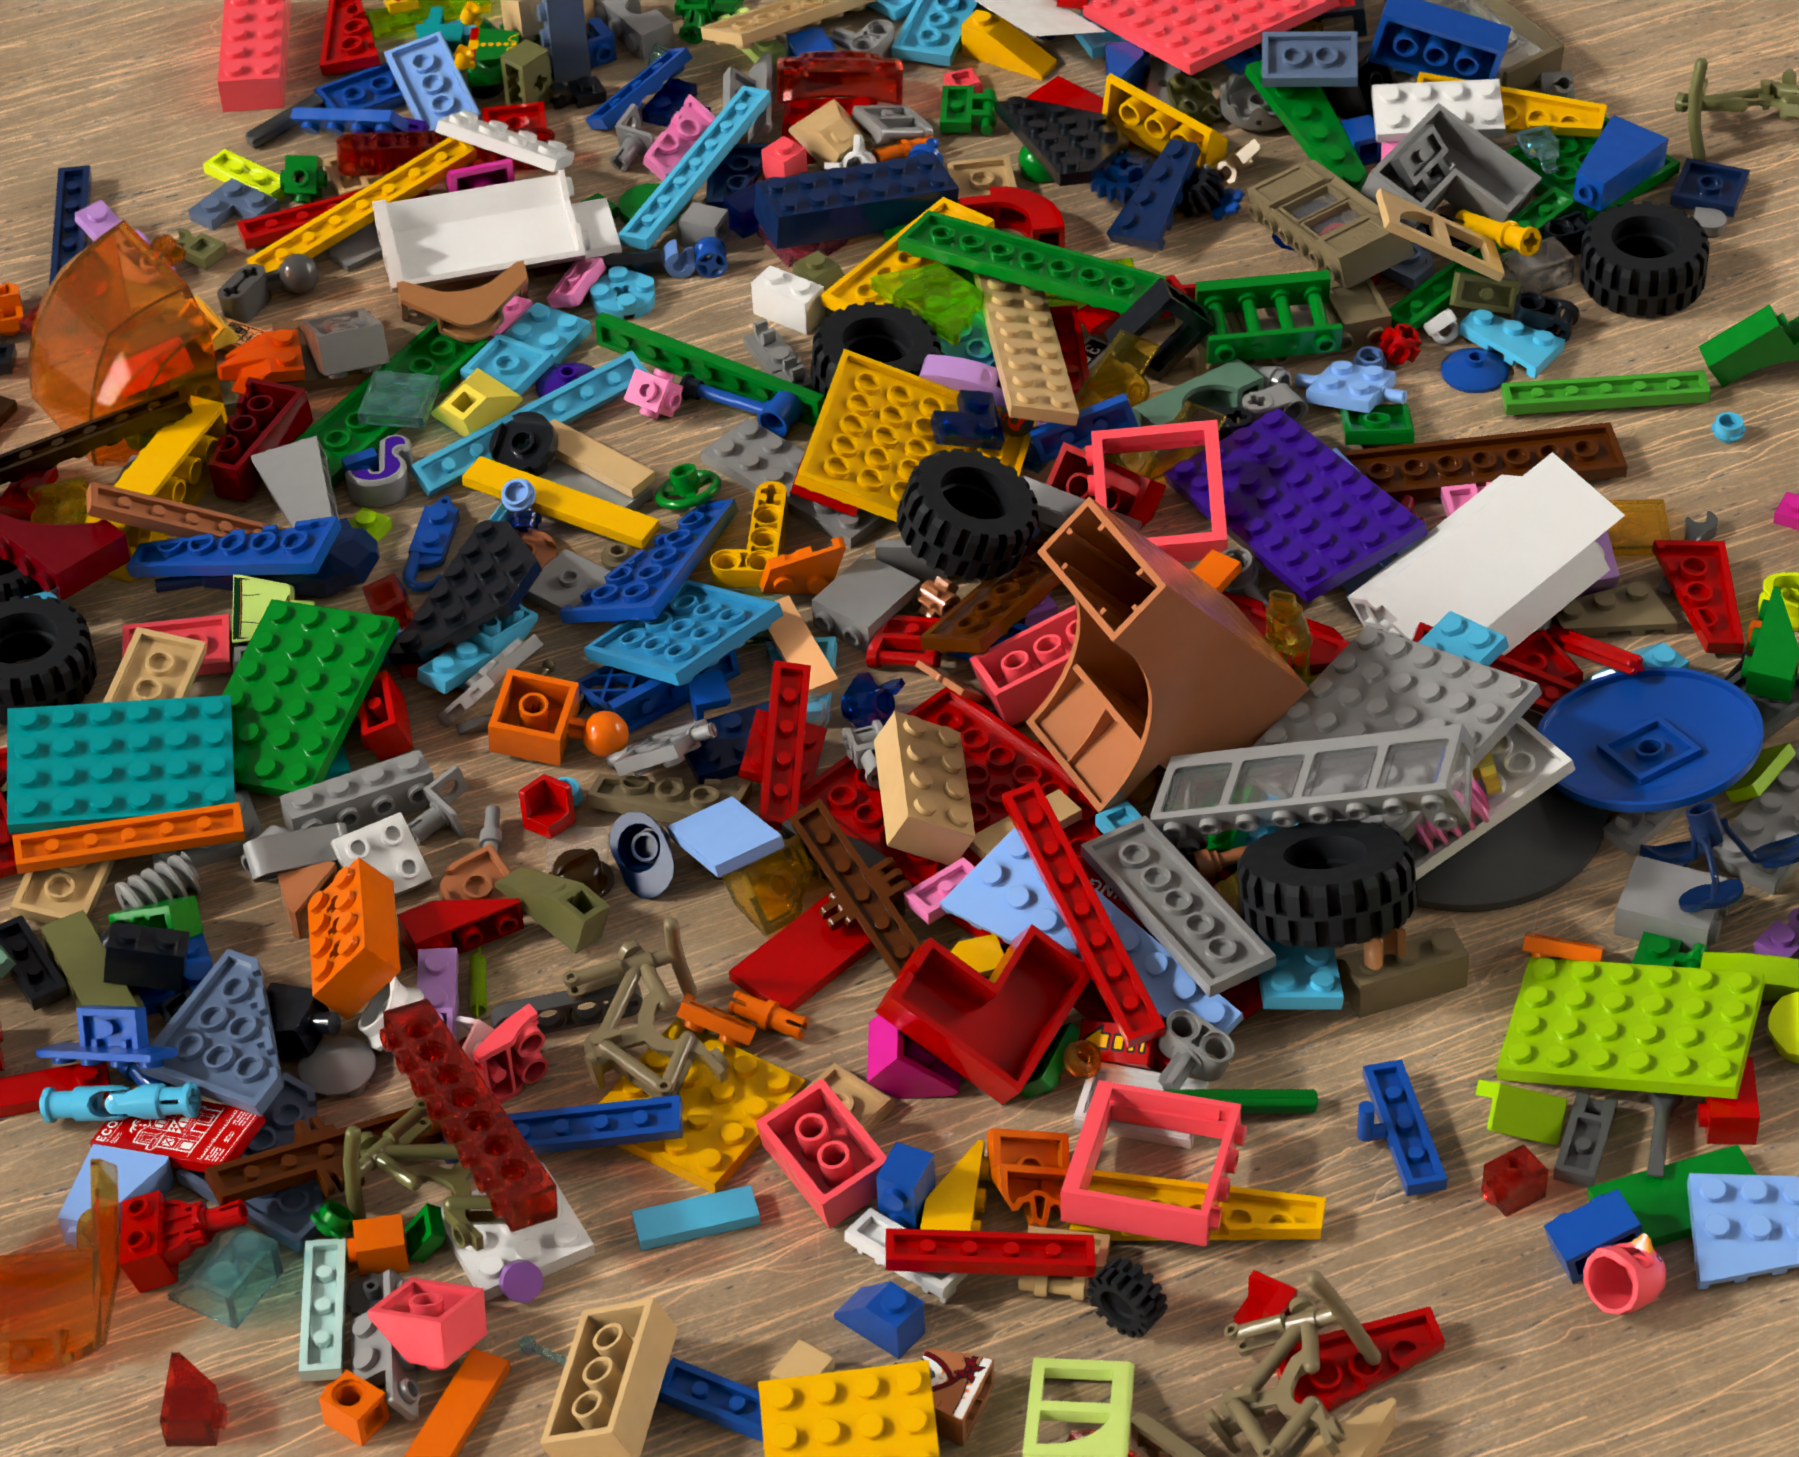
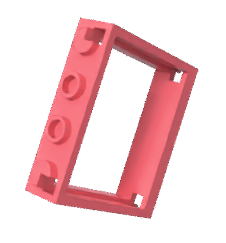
M1217 419L1091 431L1092 445L1085 446L1087 466H1093L1094 475H1087L1089 496H1095L1096 502L1106 509L1107 494L1104 455L1205 446L1212 532L1148 537L1147 539L1178 562L1200 561L1212 549L1220 553L1228 549Z
M1098 1080L1061 1189V1221L1207 1247L1211 1230L1218 1231L1220 1227L1222 1207L1219 1206V1203L1227 1202L1231 1183V1179L1227 1178L1228 1173H1236L1239 1150L1236 1149V1146H1243L1246 1138L1247 1126L1241 1125V1104ZM1111 1120L1222 1139L1201 1210L1088 1190Z

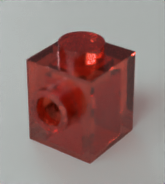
M395 573L362 587L372 614L395 617L401 630L407 627L415 612L406 590Z
M1523 1144L1484 1164L1481 1191L1485 1200L1490 1205H1495L1505 1217H1508L1546 1197L1549 1170Z

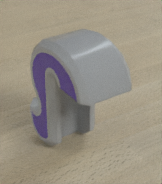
M395 434L387 436L380 441L379 471L363 469L350 470L345 473L348 496L352 502L363 507L380 508L394 505L406 497L410 490L408 472L411 465L414 464L411 442L408 438Z

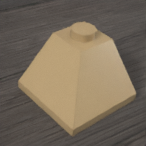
M835 99L803 118L788 130L823 169L824 162H842L849 152L854 151V134H862L866 151L875 146L872 138Z

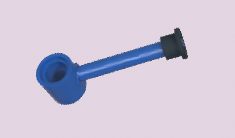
M691 373L685 374L680 382V385L684 386L681 393L682 399L692 398L699 400L704 398L758 414L759 425L780 437L785 436L804 413V407L800 399L788 391H779L771 400L761 402L707 386L704 381L696 379Z

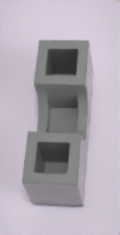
M593 0L595 17H599L614 33L615 38H618L631 52H634L642 60H648L666 52L670 48H675L673 22L657 9L641 14L640 0Z

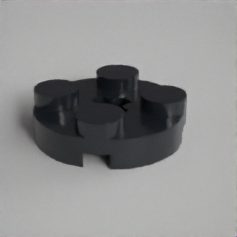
M531 411L513 415L514 420L506 425L502 422L495 429L490 439L489 450L494 461L535 476L544 474L549 467L548 463L551 462L558 448V433L542 414ZM526 439H529L530 444L526 448L520 450L517 447L519 444H524Z

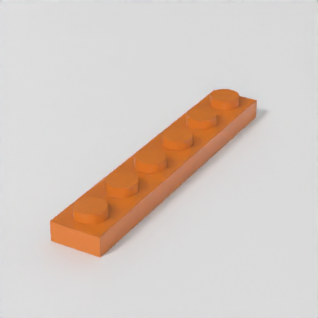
M235 802L12 835L17 873L22 874L244 841L245 833L240 804Z

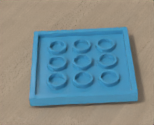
M687 579L657 619L650 622L625 620L583 649L589 661L675 686H682L691 682L693 677L705 668L716 665L719 659L730 651L741 648L745 641L755 634L769 629L771 623L782 617L783 613L778 602Z

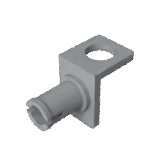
M1572 70L1540 73L1535 81L1536 86H1541L1543 94L1575 99Z
M633 103L615 125L619 148L611 156L610 162L617 170L621 168L622 171H626L637 154L644 156L655 142L654 136L651 133L639 130L642 125L638 106ZM632 117V125L628 127L627 123Z
M457 765L451 767L423 788L430 808L407 824L418 845L442 826L450 827L459 837L465 834L457 813L449 806L451 802L468 789L461 769ZM450 780H455V786L452 791L446 795H441L440 792L443 785Z

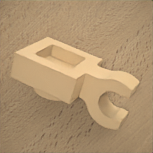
M1253 138L1235 147L1217 164L1211 167L1223 173L1224 187L1235 181L1236 169L1240 172L1254 162L1252 156L1261 147Z

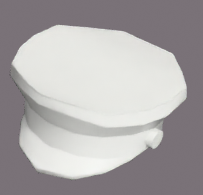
M395 976L370 1000L358 1023V1029L367 1036L370 1048L382 1051L404 1036L424 1002L423 991L418 988L403 986L398 981L397 976Z

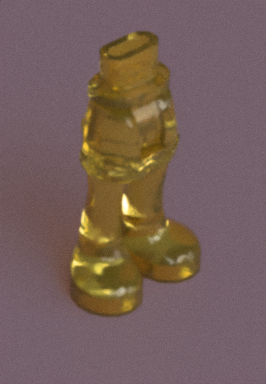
M1273 590L1268 594L1269 604L1265 607L1267 619L1265 639L1287 664V655H1291L1292 669L1309 687L1318 676L1311 675L1310 646L1313 640L1306 617L1303 614V607L1297 603L1295 594Z

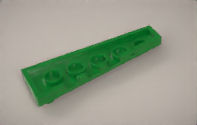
M1262 59L1247 64L1244 74L1311 160H1316L1354 189L1361 192L1369 175L1322 88L1262 87Z

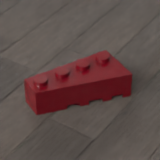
M248 377L245 383L246 391L244 395L239 396L236 402V413L234 416L229 417L226 423L227 432L225 435L220 436L208 462L216 496L246 502L263 482L252 462L251 455L291 444L313 423L306 389Z

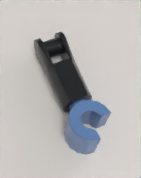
M676 239L670 240L665 245L662 254L660 249L633 253H611L604 258V264L608 267L606 274H608L610 268L615 266H624L628 271L642 274L663 272V266H665L666 271L675 278H686L695 270L693 246L687 247L683 253L678 254Z

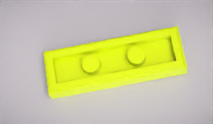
M226 149L203 164L205 174L224 183L232 178L278 199V201L286 196L284 189H281L279 174Z

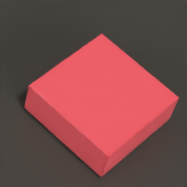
M971 67L943 74L945 86H974V93H983V84Z

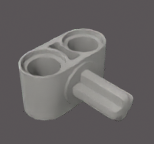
M877 19L868 23L858 34L837 27L833 30L831 38L836 45L850 49L852 72L859 76H869L876 73L892 58L891 47L894 43V25L888 20Z
M1177 1009L1172 1011L1164 1023L1165 1035L1157 1038V1046L1160 1052L1171 1059L1158 1079V1082L1163 1086L1162 1089H1180L1191 1073L1205 1081L1218 1080L1223 1076L1234 1055L1235 1045L1232 1039L1226 1033L1189 1010ZM1173 1031L1181 1033L1184 1037L1178 1036ZM1207 1053L1215 1055L1218 1059L1210 1057Z

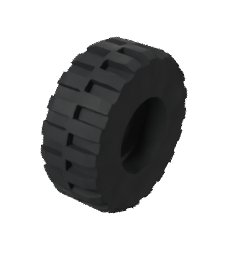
M1335 819L1326 824L1306 822L1298 823V825L1288 828H1279L1271 834H1264L1257 838L1254 844L1250 843L1237 865L1243 919L1263 939L1270 942L1276 941L1284 946H1303L1305 948L1318 949L1319 947L1337 948L1345 947L1348 944L1369 942L1370 939L1386 936L1394 928H1400L1404 925L1417 905L1415 860L1412 847L1394 829H1387L1381 824L1373 822L1364 823L1360 820L1349 819L1348 821H1336Z

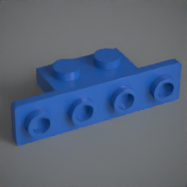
M84 1005L77 1007L80 1043L61 1042L36 1049L38 1058H52V1064H68L79 1059L83 1066L99 1065L105 1063V1061H110L111 1067H125L133 1065L134 1062H139L142 1069L164 1066L165 1059L178 1056L177 1047L149 1046L146 1007Z

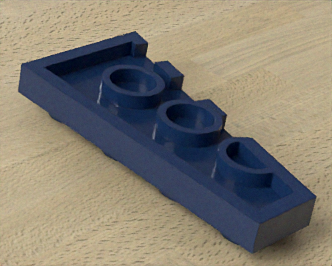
M1170 139L1106 232L1111 242L1159 251L1163 250L1165 245L1164 234L1166 230L1171 229L1174 222L1172 217L1175 206H1180L1184 196L1181 191L1184 184L1189 183L1201 153L1197 143Z

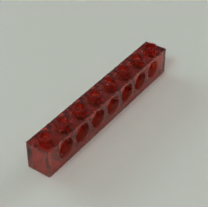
M428 998L383 1011L384 1028L380 1029V1039L384 1050L392 1052L400 1074L408 1076L414 1095L417 1098L422 1097L426 1103L430 1119L438 1121L446 1143L454 1145L462 1167L470 1169L478 1191L481 1194L486 1193L490 1199L491 1208L496 1218H502L511 1232L558 1218L556 1184Z

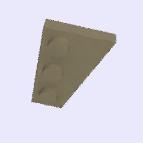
M1645 579L1576 598L1551 618L1553 626L1557 625L1590 638H1604L1610 632L1630 631L1631 636H1645V630L1663 629L1664 635L1677 634L1678 622Z

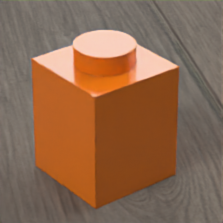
M402 1213L353 1220L354 1237L347 1238L349 1262L358 1263L360 1276H367L371 1272L380 1274L390 1268L397 1273L410 1271Z

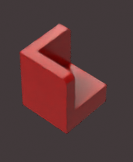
M543 774L519 790L524 829L552 839L576 823L570 784Z
M1253 1270L1248 1278V1297L1234 1315L1233 1323L1239 1325L1281 1313L1286 1316L1291 1315L1289 1303L1293 1298L1297 1297V1289Z

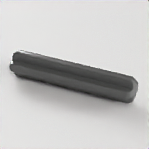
M312 94L249 130L245 134L248 145L258 148L298 125L290 119L293 107L324 108L323 99L317 94Z

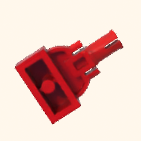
M160 1190L123 1200L119 1265L139 1293L178 1283L180 1262L188 1258L197 1248L209 1245L215 1233L248 1224L246 1205L242 1199H237L236 1201L208 1209L204 1201L188 1204L181 1200H166Z

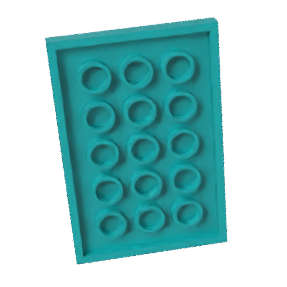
M231 695L7 708L8 834L31 833L235 803Z

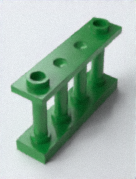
M1329 269L1196 282L1195 301L1205 307L1215 327L1213 329L1214 335L1208 336L1207 364L1226 363L1237 358L1242 361L1341 351L1342 323L1328 324L1323 303L1329 302L1331 284ZM1309 304L1314 326L1295 328L1290 306ZM1276 307L1281 329L1261 331L1257 309ZM1243 310L1248 332L1228 334L1223 312Z

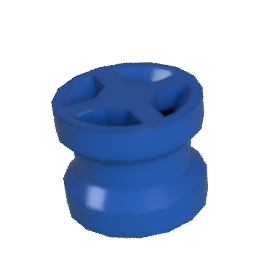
M706 237L696 243L694 247L695 267L701 276L716 278L720 277L727 270V251L721 239Z

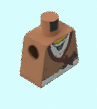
M929 1348L924 1351L920 1361L929 1360L937 1434L958 1445L964 1446L995 1386L994 1359Z

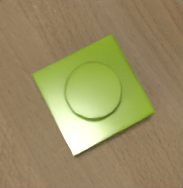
M362 507L349 520L353 528H364L377 542L392 529L390 517Z

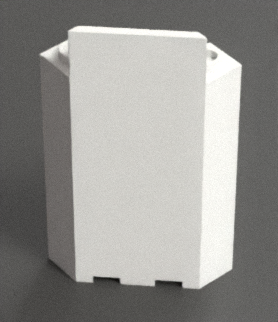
M561 169L555 175L386 203V199L373 201L372 208L376 229L382 248L386 272L389 277L391 293L397 292V282L401 281L427 287L501 274L518 261H524L526 269L606 256L611 253H622L607 198L571 204L569 197L574 196L572 178L565 177V171Z
M1552 452L1523 476L1501 474L1428 532V535L1419 539L1347 598L1363 627L1368 625L1412 640L1419 622L1434 627L1449 611H1452L1506 636L1509 647L1502 653L1505 656L1610 571L1605 560V552L1595 540L1626 515Z

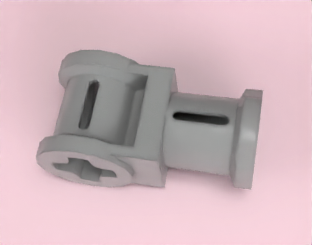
M879 719L873 720L872 725L853 730L849 727L842 729L843 743L848 758L851 761L853 760L857 770L865 769V780L869 786L875 789H880L874 740L883 728Z

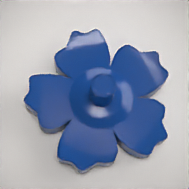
M1227 188L1224 190L1226 196L1220 199V206L1212 207L1210 210L1216 221H1221L1225 214L1229 216L1233 213H1238V210L1241 209L1238 203L1245 196L1241 189L1233 190V188Z

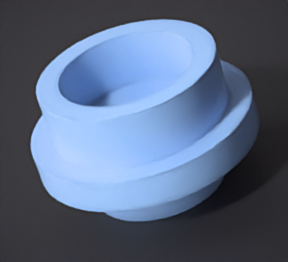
M511 479L504 485L501 499L508 510L520 513L528 510L533 505L536 499V491L534 486L526 479Z

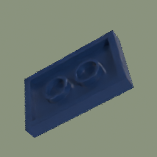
M769 701L706 719L707 723L712 722L715 724L717 736L700 741L701 746L698 749L684 754L685 760L698 784H704L705 779L723 780L738 775L756 709L768 711Z

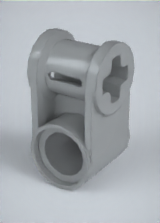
M1278 383L1260 391L1249 392L1242 398L1243 408L1248 409L1252 413V423L1262 418L1264 414L1279 408L1299 424L1304 420L1308 411L1307 404L1285 383Z

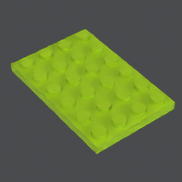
M1529 957L1497 1063V1078L1501 1081L1737 1099L1765 987L1764 973Z

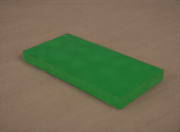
M1734 1145L1667 1164L1664 1167L1663 1177L1647 1176L1646 1170L1588 1187L1587 1197L1591 1201L1598 1195L1607 1194L1618 1188L1640 1222L1643 1234L1647 1233L1654 1248L1692 1237L1687 1189L1689 1173L1757 1174L1739 1145Z

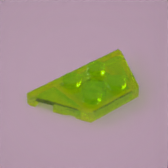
M942 263L876 275L870 278L871 289L898 308H907L911 310L914 316L918 314L923 317L937 335L953 346L959 344L961 340L960 333L964 327L969 328L974 320V314L980 311L984 302V292Z

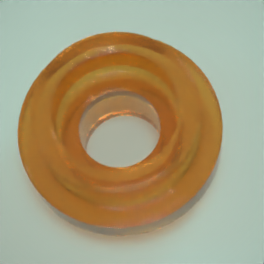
M1088 1040L1072 1042L1066 1047L1062 1059L1064 1066L1073 1076L1080 1079H1090L1100 1070L1102 1055L1094 1043Z

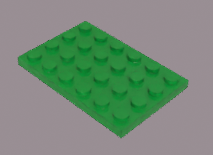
M271 599L222 696L231 695L235 789H247L248 792L279 797L323 782L400 628L395 617Z

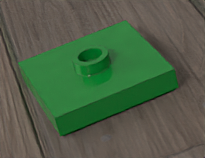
M1378 404L1370 413L1340 409V421L1345 445L1414 443V428L1407 404Z

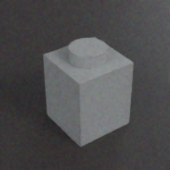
M692 202L687 211L682 213L678 220L677 228L681 232L682 246H693L694 249L696 243L706 237H716L725 243L730 236L728 209Z

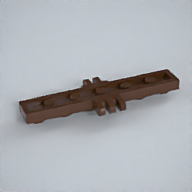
M818 799L789 817L788 820L835 889L828 895L830 902L823 905L819 909V913L823 919H828L826 924L832 931L845 924L848 928H853L859 924L896 978L912 952L921 945L893 905L894 901L904 896V893L913 886L908 879L902 880L905 875L900 868H895L897 863L891 856L868 868L821 799Z
M413 1107L353 1125L359 1127L361 1133L369 1131L380 1140L383 1132ZM432 1110L425 1116L431 1120V1131L421 1134L411 1144H436L443 1141V1127ZM319 1115L309 1118L310 1128L305 1120L296 1121L294 1128L297 1135H294V1142L208 1167L205 1172V1180L220 1205L236 1201L237 1199L246 1201L316 1180L326 1197L335 1194L334 1183L340 1192H344L343 1153L345 1131L349 1126L336 1129L333 1124L325 1126ZM365 1177L361 1179V1186L365 1185Z

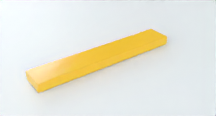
M481 456L477 458L462 476L463 486L501 499L504 485L509 480L516 478L526 479L534 486L536 491V499L529 508L530 510L639 549H643L660 529L659 519Z

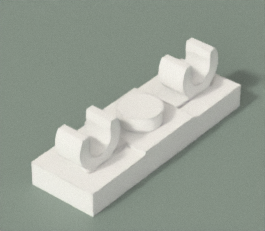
M869 1208L845 1231V1242L857 1248L859 1254L863 1255L865 1253L874 1258L876 1264L885 1266L886 1228H906L876 1210ZM893 1271L908 1281L911 1280L921 1286L923 1292H931L940 1297V1302L942 1303L948 1301L956 1293V1286L968 1275V1273Z

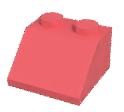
M411 1277L368 1310V1318L408 1363L425 1365L429 1370L448 1368L466 1351H469L487 1335L484 1288Z

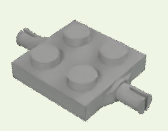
M705 718L646 736L634 746H628L624 750L607 755V764L610 768H615L619 776L633 772L635 777L655 769V765L661 763L664 764L665 768L671 767L685 760L684 754L698 749L701 746L700 741L715 738L717 736V728L714 723H707Z

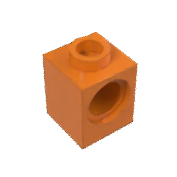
M347 1369L335 1381L327 1384L322 1394L318 1397L324 1424L362 1447L390 1419L385 1392Z

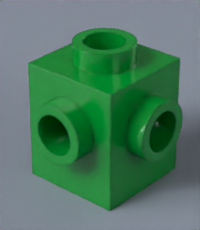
M285 155V170L280 172L281 189H284V193L294 198L296 203H312L313 198H322V192L327 189L328 184L327 172L323 171V160L318 156Z

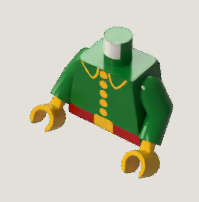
M471 0L465 4L460 14V19L463 24H474L476 27L471 28L468 47L465 45L457 47L454 53L455 66L460 70L467 69L469 87L503 84L500 55L521 43L520 34L517 31L498 29L486 18L481 19L478 17L481 13V7Z

